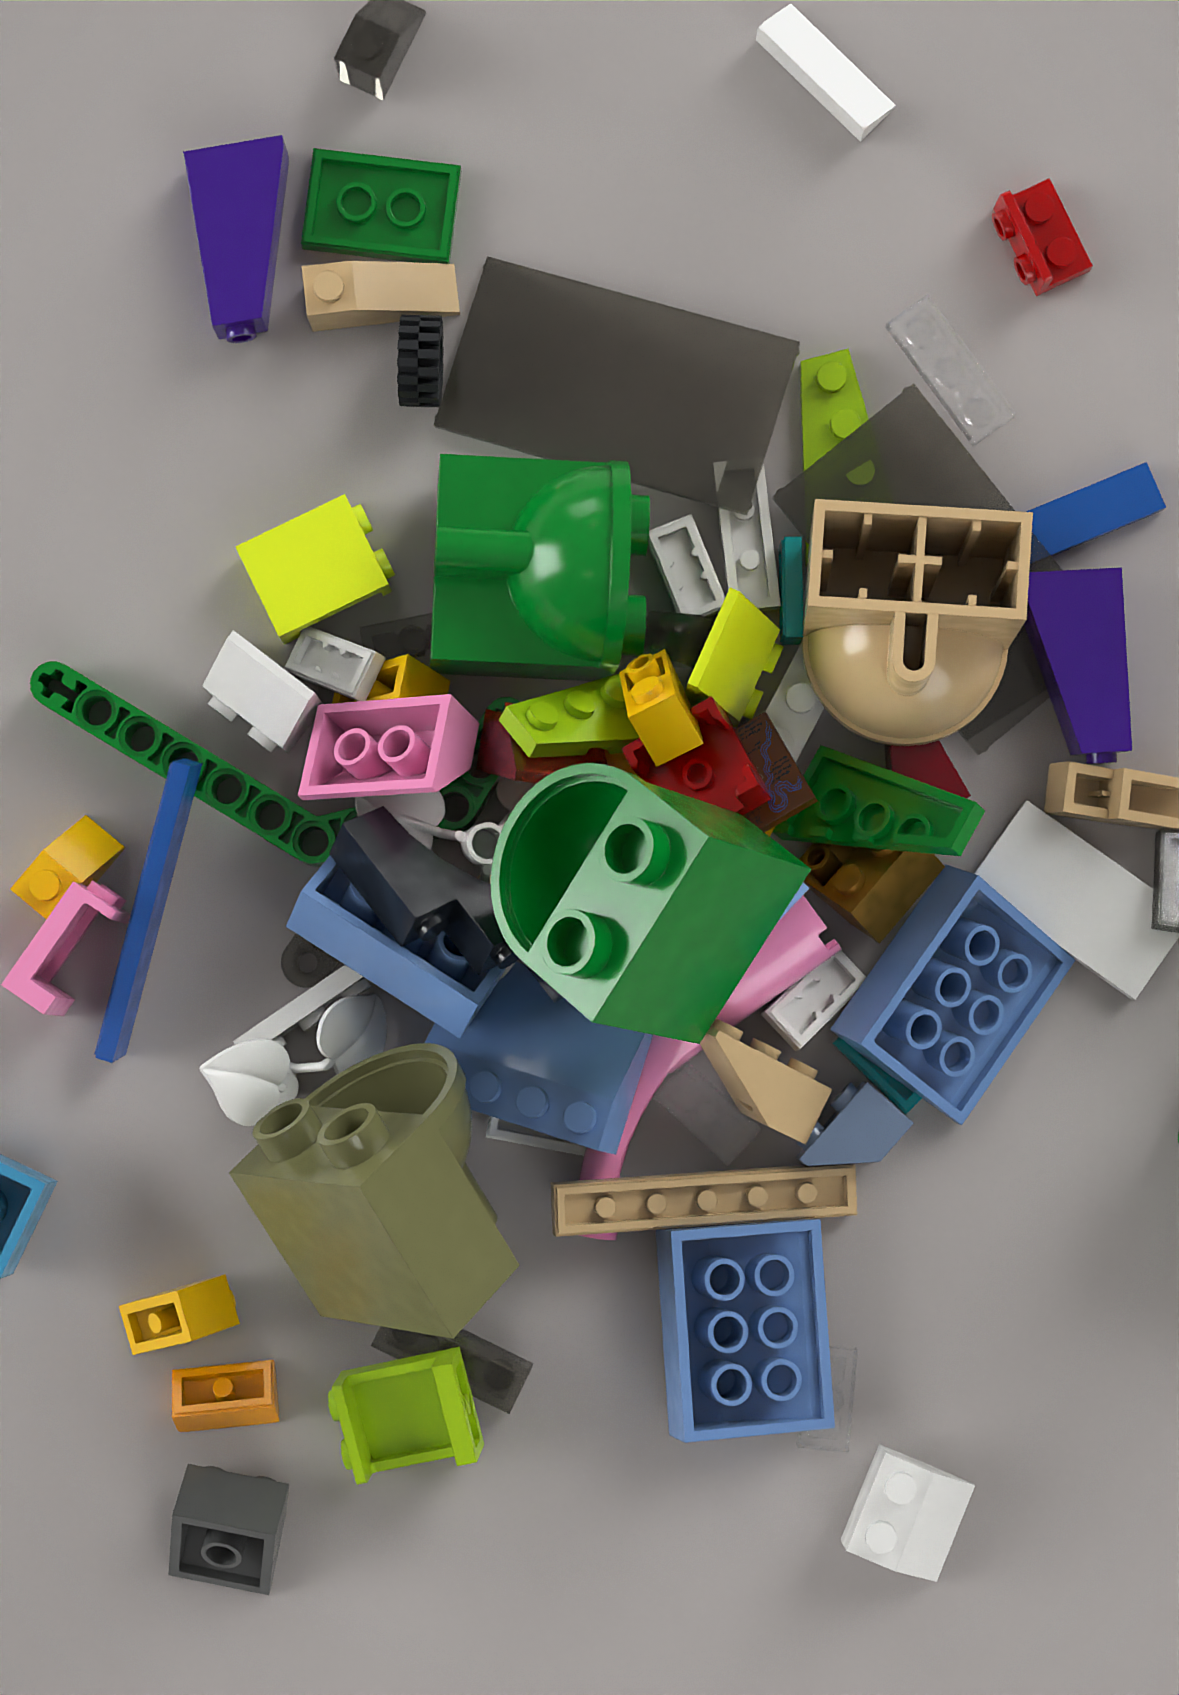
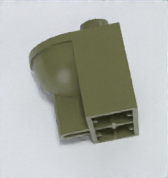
M419 1043L384 1051L337 1074L305 1099H292L274 1107L253 1128L252 1134L258 1145L229 1172L322 1317L454 1339L520 1266L495 1225L498 1219L497 1214L465 1162L472 1136V1112L465 1087L466 1077L454 1053L444 1046Z

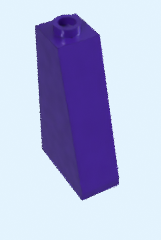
M282 135L183 151L212 327L218 339L227 338V341L230 343L248 342L257 337L256 333L268 331L289 167L288 151Z
M1122 567L1029 572L1027 620L1024 626L1070 756L1086 755V764L1116 763L1117 753L1132 751Z

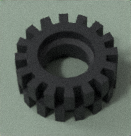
M401 314L397 348L399 405L406 407H441L444 356L442 316Z

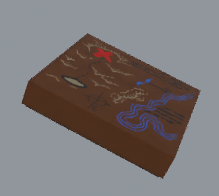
M766 712L735 729L772 797L768 802L743 815L746 819L765 833L818 801Z

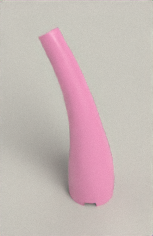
M804 895L777 922L716 1019L733 1027L842 950L835 939L826 945L821 941L818 935L827 930V927ZM653 1035L616 1155L586 1147L579 1180L620 1178L629 1143L649 1102L668 1073H672L703 1050L700 1044ZM618 1232L579 1236L601 1240H617Z

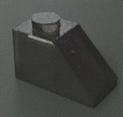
M370 0L355 14L334 57L339 80L384 100L426 15V11L404 0Z

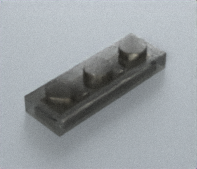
M380 1326L371 1344L372 1347L396 1359L460 1347L472 1396L510 1414L534 1364L464 1329L454 1339Z

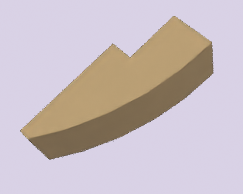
M1071 761L1049 764L1044 812L1050 815L1179 832V778L1128 768L1111 769Z

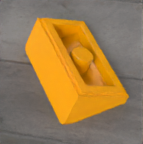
M274 1360L172 1370V1419L177 1431L190 1432L279 1422V1403Z

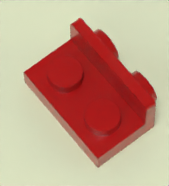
M1050 178L1014 195L1010 190L1000 194L993 208L995 213L992 214L995 230L1003 241L1009 240L1017 256L1014 258L1016 272L1024 285H1031L1036 296L1090 272L1093 265Z

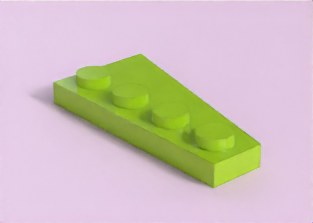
M849 348L800 361L799 365L805 567L808 564L809 537L815 499L893 504Z
M619 674L508 705L499 719V722L529 758L586 755L589 748H602L607 750L609 754L623 753L622 747L640 738L627 715Z

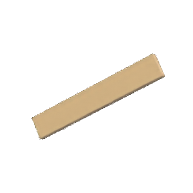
M854 1163L550 1182L552 1233L555 1237L857 1215L856 1166Z

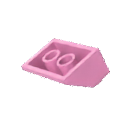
M452 694L320 704L316 711L298 797L302 800L438 792L471 769L479 722Z

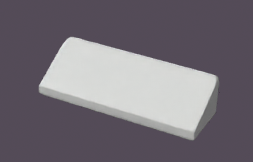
M792 4L777 12L758 27L756 41L860 142L895 108L896 105Z

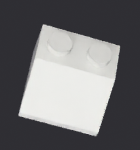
M234 630L227 637L202 685L213 696L207 704L230 722L237 715L253 726L247 735L269 752H272L276 746H279L286 753H289L315 720L318 705L323 704L315 692Z
M879 1444L841 1537V1542L846 1551L895 1572L937 1582L975 1485Z

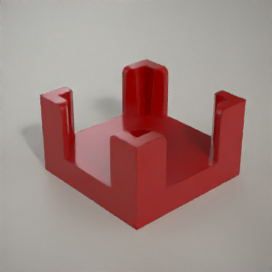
M712 696L690 709L692 715L698 720L704 744L656 767L640 738L621 748L632 770L645 782L728 809L742 816L772 799L728 715Z

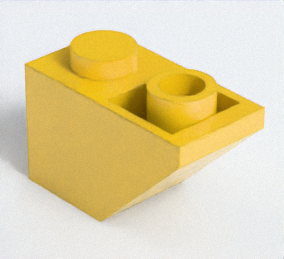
M665 649L654 655L644 654L638 656L627 665L626 669L619 672L628 718L656 767L704 744L698 720L690 711L692 706Z

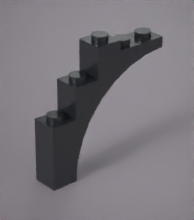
M384 806L342 824L329 855L401 947L420 938L422 941H429L444 931L478 975L496 966L500 969H505L519 959L506 943L497 924L492 905L490 883L479 880L441 859L410 835ZM524 963L554 1003L564 998Z

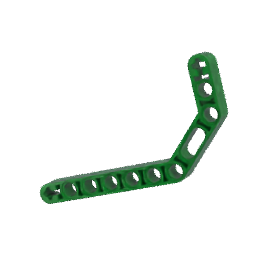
M57 661L45 662L39 665L32 673L30 690L37 701L164 779L167 778L170 763L176 761L184 753H195L198 762L203 764L194 797L309 866L321 867L330 856L329 853L342 824L358 817L356 807L315 816L63 663ZM54 679L55 681L62 682L66 687L77 693L79 696L76 698L75 703L59 693H53L48 688L49 683ZM500 697L486 708L478 721L479 729L473 755L486 753L493 757L495 760L494 771L485 778L473 777L467 771L439 790L444 801L451 796L465 798L469 803V810L462 820L451 822L443 818L437 827L464 832L470 829L477 821L494 793L503 773L509 768L521 748L507 730L500 739L501 747L508 748L504 754L492 743L481 739L486 734L490 740H494L499 732V724L495 718L498 714L502 715L506 706L519 703L518 699ZM100 701L110 702L112 713L107 722L101 725H92L89 720L91 707ZM152 727L155 732L153 745L145 751H135L132 746L133 734L139 728ZM228 778L238 779L242 787L240 797L230 804L220 803L217 797V789L221 782ZM270 804H279L283 806L285 811L283 824L274 830L263 829L260 823L262 810ZM313 830L325 831L329 841L327 849L318 856H308L303 850L304 837Z

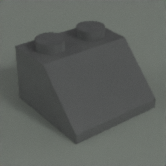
M188 1464L172 1514L168 1575L269 1595L286 1517L289 1484L277 1482L265 1476L252 1477L227 1472L215 1466L202 1467Z

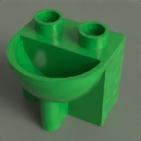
M440 454L437 483L430 668L439 674L595 681L614 675L620 664L621 656L643 655L646 634V597L644 595H628L630 556H646L650 527L649 495L631 494V474L628 461L588 462Z
M581 763L559 769L546 776L527 791L516 804L502 828L494 851L491 868V898L497 924L512 951L592 1023L700 1044L806 879L811 868L739 813L647 783L638 776L613 766L598 763Z

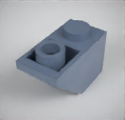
M862 1081L857 1088L850 1082L830 1104L836 1112L823 1126L817 1121L806 1145L797 1141L796 1144L802 1150L796 1158L806 1166L880 1162L914 1123L868 1082Z

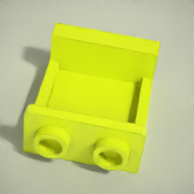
M345 494L235 546L284 645L299 638L301 630L378 593H382L385 596L392 592L387 579L395 576L389 560L383 548L373 552L365 536L374 531L361 504L351 507Z

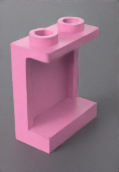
M93 880L89 886L73 881L1 985L44 1015L64 1016L75 999L52 984L51 981L99 912L111 920L124 924L129 922L131 914L122 909L127 900L107 886L100 885Z

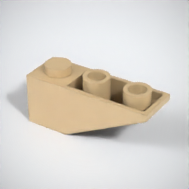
M715 1019L701 1041L700 1046L739 1111L806 1145L832 1089L814 1080L818 1070L793 1058H790L788 1064L785 1065L777 1061L781 1051L753 1038L750 1046L739 1041L743 1031Z

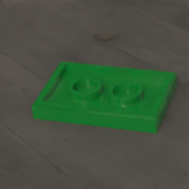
M313 148L301 239L302 249L412 263L450 264L462 173L461 165Z

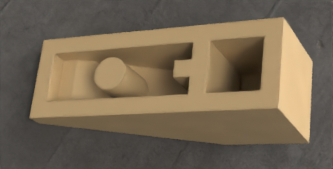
M343 261L301 266L306 313L313 332L400 322L401 314L439 315L442 317L460 315L454 264Z

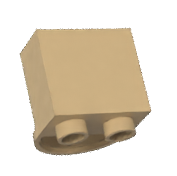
M815 499L809 537L802 652L805 670L811 687L820 703L836 721L848 730L871 741L895 746H914L935 742L948 737L964 728L982 712L1000 684L1007 662L1008 648L1027 620L1033 512Z

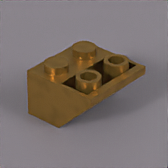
M813 843L799 859L811 868L803 883L846 921L879 944L945 868L935 854Z

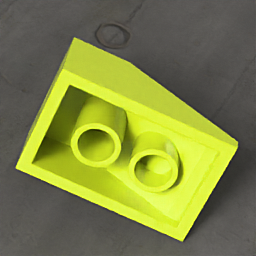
M731 587L689 678L685 693L692 707L712 696L726 712L733 727L737 728L742 716L752 720L764 693L755 689L762 670L772 674L784 646L775 643L780 629L740 591Z

